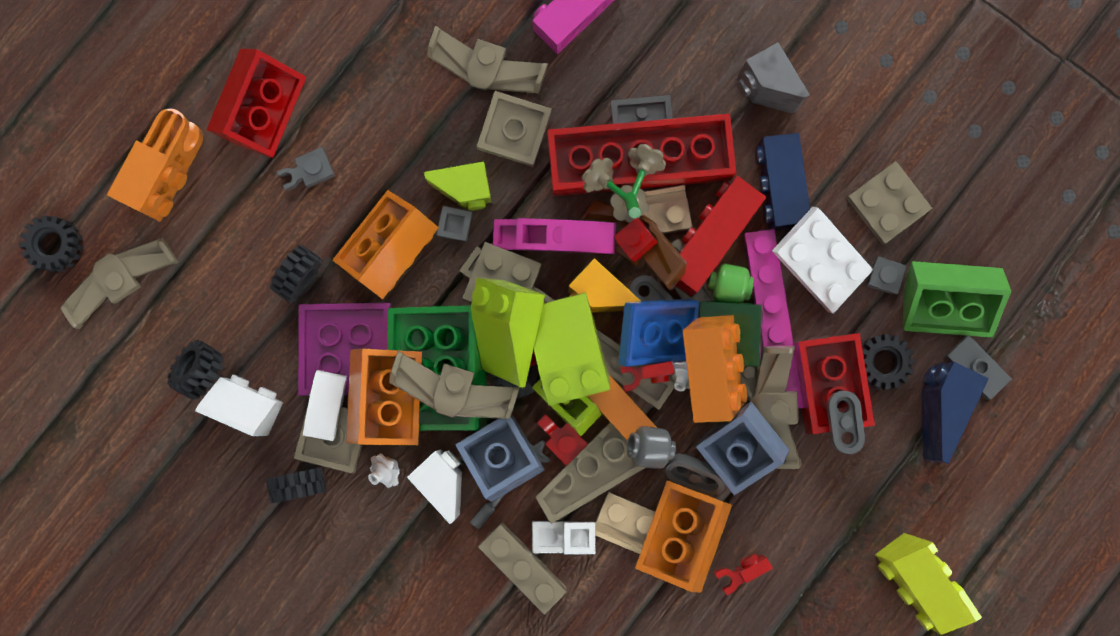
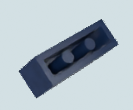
M799 133L763 137L758 143V147H755V160L757 165H761L762 176L759 177L760 192L766 196L767 205L763 206L764 221L766 224L769 223L770 230L791 229L810 210Z

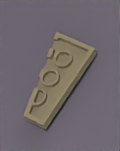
M611 422L536 496L538 503L551 524L645 468L636 466L632 458L628 457V441Z

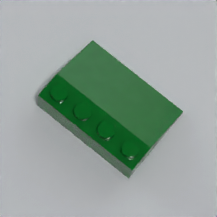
M471 305L388 308V350L422 352L421 365L439 376L441 375L443 365L447 364L473 372L474 376L471 385L487 386V372L482 370ZM420 401L419 431L481 430L487 426V418L463 416L451 418L436 413L433 408Z

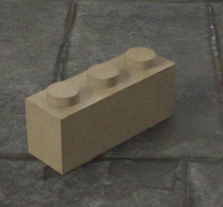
M503 522L478 546L544 615L567 592L566 586Z

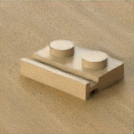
M685 185L645 192V202L648 204V211L645 216L657 224L662 234L689 230L692 223Z
M608 492L596 519L595 535L640 554L655 511Z

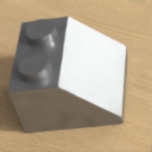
M779 43L747 59L737 77L739 80L737 85L744 97L748 96L752 103L788 113L798 111L810 95Z

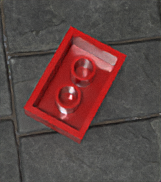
M860 333L793 343L804 408L801 409L805 434L829 432L826 404L828 398L838 391L854 393L860 400L863 426H875ZM840 401L837 408L843 413L846 411L847 405L844 401Z

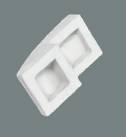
M316 371L309 398L303 436L334 441L340 408L343 405L347 376Z
M532 521V553L595 554V522L555 521L551 524L549 521Z

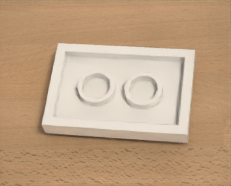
M812 207L772 250L824 309L833 314L873 271L869 264L817 207Z

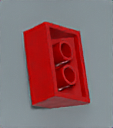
M240 48L206 131L233 144L273 158L304 85L306 76L258 49Z

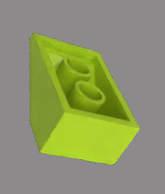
M477 277L475 289L472 293L471 313L482 370L519 387L526 386L545 298L544 294L505 280Z
M586 292L544 303L534 344V352L548 406L610 390L611 382Z

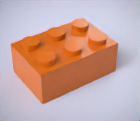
M734 315L700 317L683 329L694 423L732 421L744 403L747 402V388L745 384H741L740 375L744 370V360L742 354H737L736 342H740L739 324H734Z

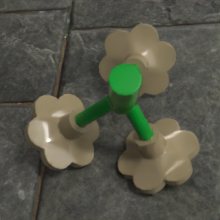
M640 144L638 148H631L628 152V156L631 159L630 164L637 169L636 172L638 174L633 188L629 185L619 188L614 184L612 179L614 173L612 169L613 162L609 158L594 160L590 169L586 170L582 176V180L585 182L583 185L585 191H600L605 188L611 189L615 193L611 197L610 203L614 208L613 216L617 220H626L630 223L635 218H640V216L647 213L646 194L640 189L643 178L648 174H654L656 171L665 169L664 154L660 150L652 149L646 144Z

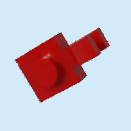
M673 361L637 368L632 366L620 367L622 374L632 373L634 375V382L623 386L624 392L635 390L639 387L642 379L651 378V383L656 384L670 381L669 375L676 374Z
M546 414L537 421L539 426L551 437L545 445L566 466L588 445L568 423L559 428Z
M753 553L740 560L741 566L735 568V571L729 568H720L713 573L717 579L725 575L730 577V584L722 588L724 593L729 595L742 583H748L773 569L767 557L762 554L757 556L756 553Z

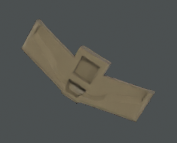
M437 26L434 28L428 45L427 56L470 83L472 87L484 91L489 89L539 94L548 68V63L504 60L506 48L477 39L475 48L472 50Z
M164 238L116 255L108 254L95 263L93 272L62 304L61 311L73 328L80 329L83 323L107 297L111 303L116 304L139 289L141 286L136 277L171 264H177L179 261Z
M764 346L755 396L751 399L754 406L789 448L784 463L776 469H799L802 465L789 424H798L799 422L798 391H786L795 346Z
M400 351L397 353L389 383L433 408L436 413L451 418L463 416L510 419L519 391V387L471 385L474 376L473 372L447 364L443 365L441 375L439 376Z

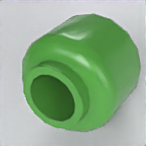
M723 263L718 267L717 272H712L709 276L707 289L712 290L714 301L743 303L744 300L749 301L754 277L750 276L749 270L745 267Z

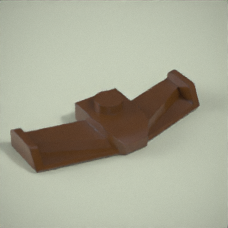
M596 199L578 220L616 223V234L629 224L626 220L620 221L613 216L614 208L612 205ZM642 215L639 219L658 243L636 262H633L627 256L616 240L615 253L635 267L644 259L666 287L672 290L685 274L687 262L658 229L657 224L647 216Z

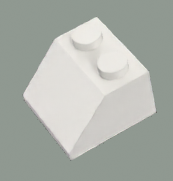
M232 375L230 379L220 377L198 404L195 411L251 436H268L283 402L275 399L277 393L260 387L258 391L248 387V380Z
M437 450L407 478L447 522L451 524L460 515L462 471L458 466L461 463L449 450L445 452Z

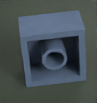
M752 402L742 407L732 421H723L707 431L696 445L699 452L734 495L782 465L789 452V448Z
M512 415L510 419L499 418L456 444L483 496L492 502L545 470L517 420Z

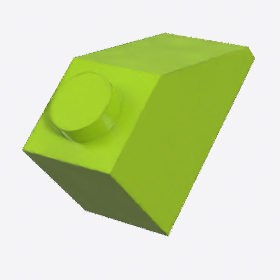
M484 162L424 172L425 179L429 185L462 208L468 207V210H479L485 208L486 203H492Z
M540 378L532 389L547 403ZM587 396L549 405L580 436L602 415L598 407Z

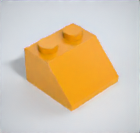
M595 258L569 285L568 293L571 294L570 296L586 292L591 312L624 311L625 302L641 301Z

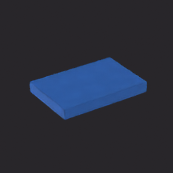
M680 299L625 302L618 364L627 367L671 361H686L683 329L698 318L699 301Z

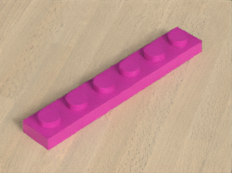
M775 230L745 233L743 240L750 276L754 277L753 301L754 304H763L761 348L763 355L764 346H794L780 260L772 252L777 246ZM794 351L786 391H798V409L804 408Z

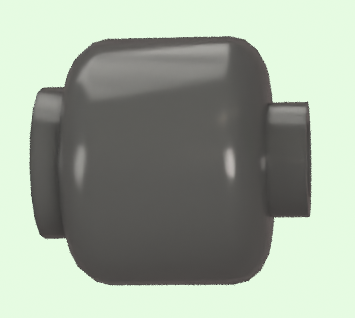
M641 426L637 428L635 433L629 435L627 455L629 458H632L633 463L638 467L661 469L667 465L669 459L672 460L675 456L676 444L674 441H671L670 434L666 429Z

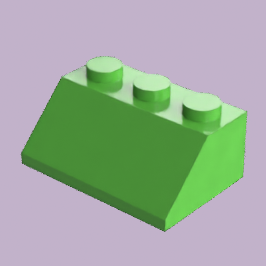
M912 261L904 285L903 331L993 338L1011 293V288L1003 268Z

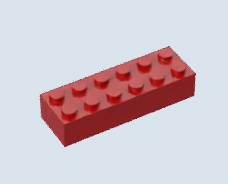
M730 113L548 130V145L553 197L612 192L611 189L605 188L600 191L593 190L587 192L583 188L585 182L582 180V176L586 170L590 169L592 162L596 159H611L613 162L612 169L614 173L612 179L614 184L619 188L625 185L633 188L638 174L636 172L637 169L630 164L631 159L628 156V152L631 148H638L640 144H646L652 149L660 150L664 154L663 160L666 162L664 170L644 176L640 189L723 182L725 180L731 181L736 175Z

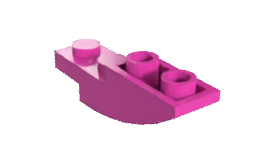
M494 219L493 245L512 251L615 254L614 236L616 235V223L557 219Z

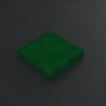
M701 301L700 317L734 315V324H739L740 342H736L737 354H742L745 366L759 367L761 365L763 304Z

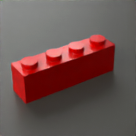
M738 175L730 183L727 180L723 182L715 193L719 199L713 206L709 203L698 216L702 222L696 229L691 226L681 239V242L685 245L679 254L687 262L685 274L675 286L690 297L698 293L766 199V196Z

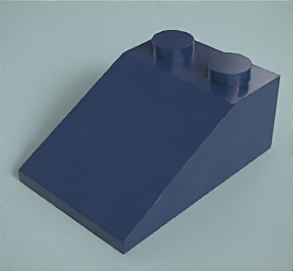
M957 362L934 364L933 367H929L923 377L925 385L922 389L924 460L949 464L989 378Z

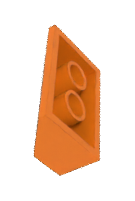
M387 190L333 258V261L383 299L395 287L396 282L405 270L413 264L423 247L432 240L439 227L417 208Z
M350 350L346 443L418 445L420 401L389 383L390 374L398 353L397 350ZM400 351L421 364L422 352Z
M666 481L635 569L690 592L701 593L732 505L676 483Z

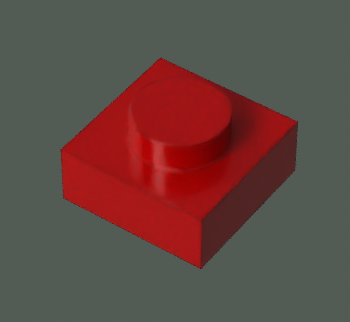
M638 217L614 236L615 240L633 262H636L658 243Z

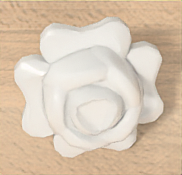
M686 361L674 362L676 374L669 375L670 380L674 383V388L677 391H684L686 388L690 389Z
M381 453L371 457L372 465L370 471L372 473L368 476L369 481L374 485L381 482L387 488H390L392 485L396 486L399 483L398 475L400 471L397 461L388 456L385 457Z

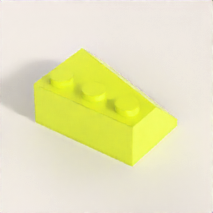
M903 533L875 555L881 562L878 564L880 571L888 580L893 578L900 587L896 591L901 599L908 606L912 604L918 611V614L915 616L919 623L927 631L931 629L942 635L981 619V615L964 589L957 582L949 580L948 577L951 576L952 571L945 562H942L934 555L938 550L933 542Z

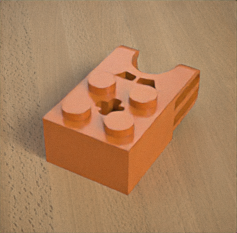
M164 109L159 112L143 142L135 141L107 196L161 222L162 218L170 213L173 207L172 200L177 190H181L187 181L186 174L203 142L201 129L194 123L189 122L178 110Z

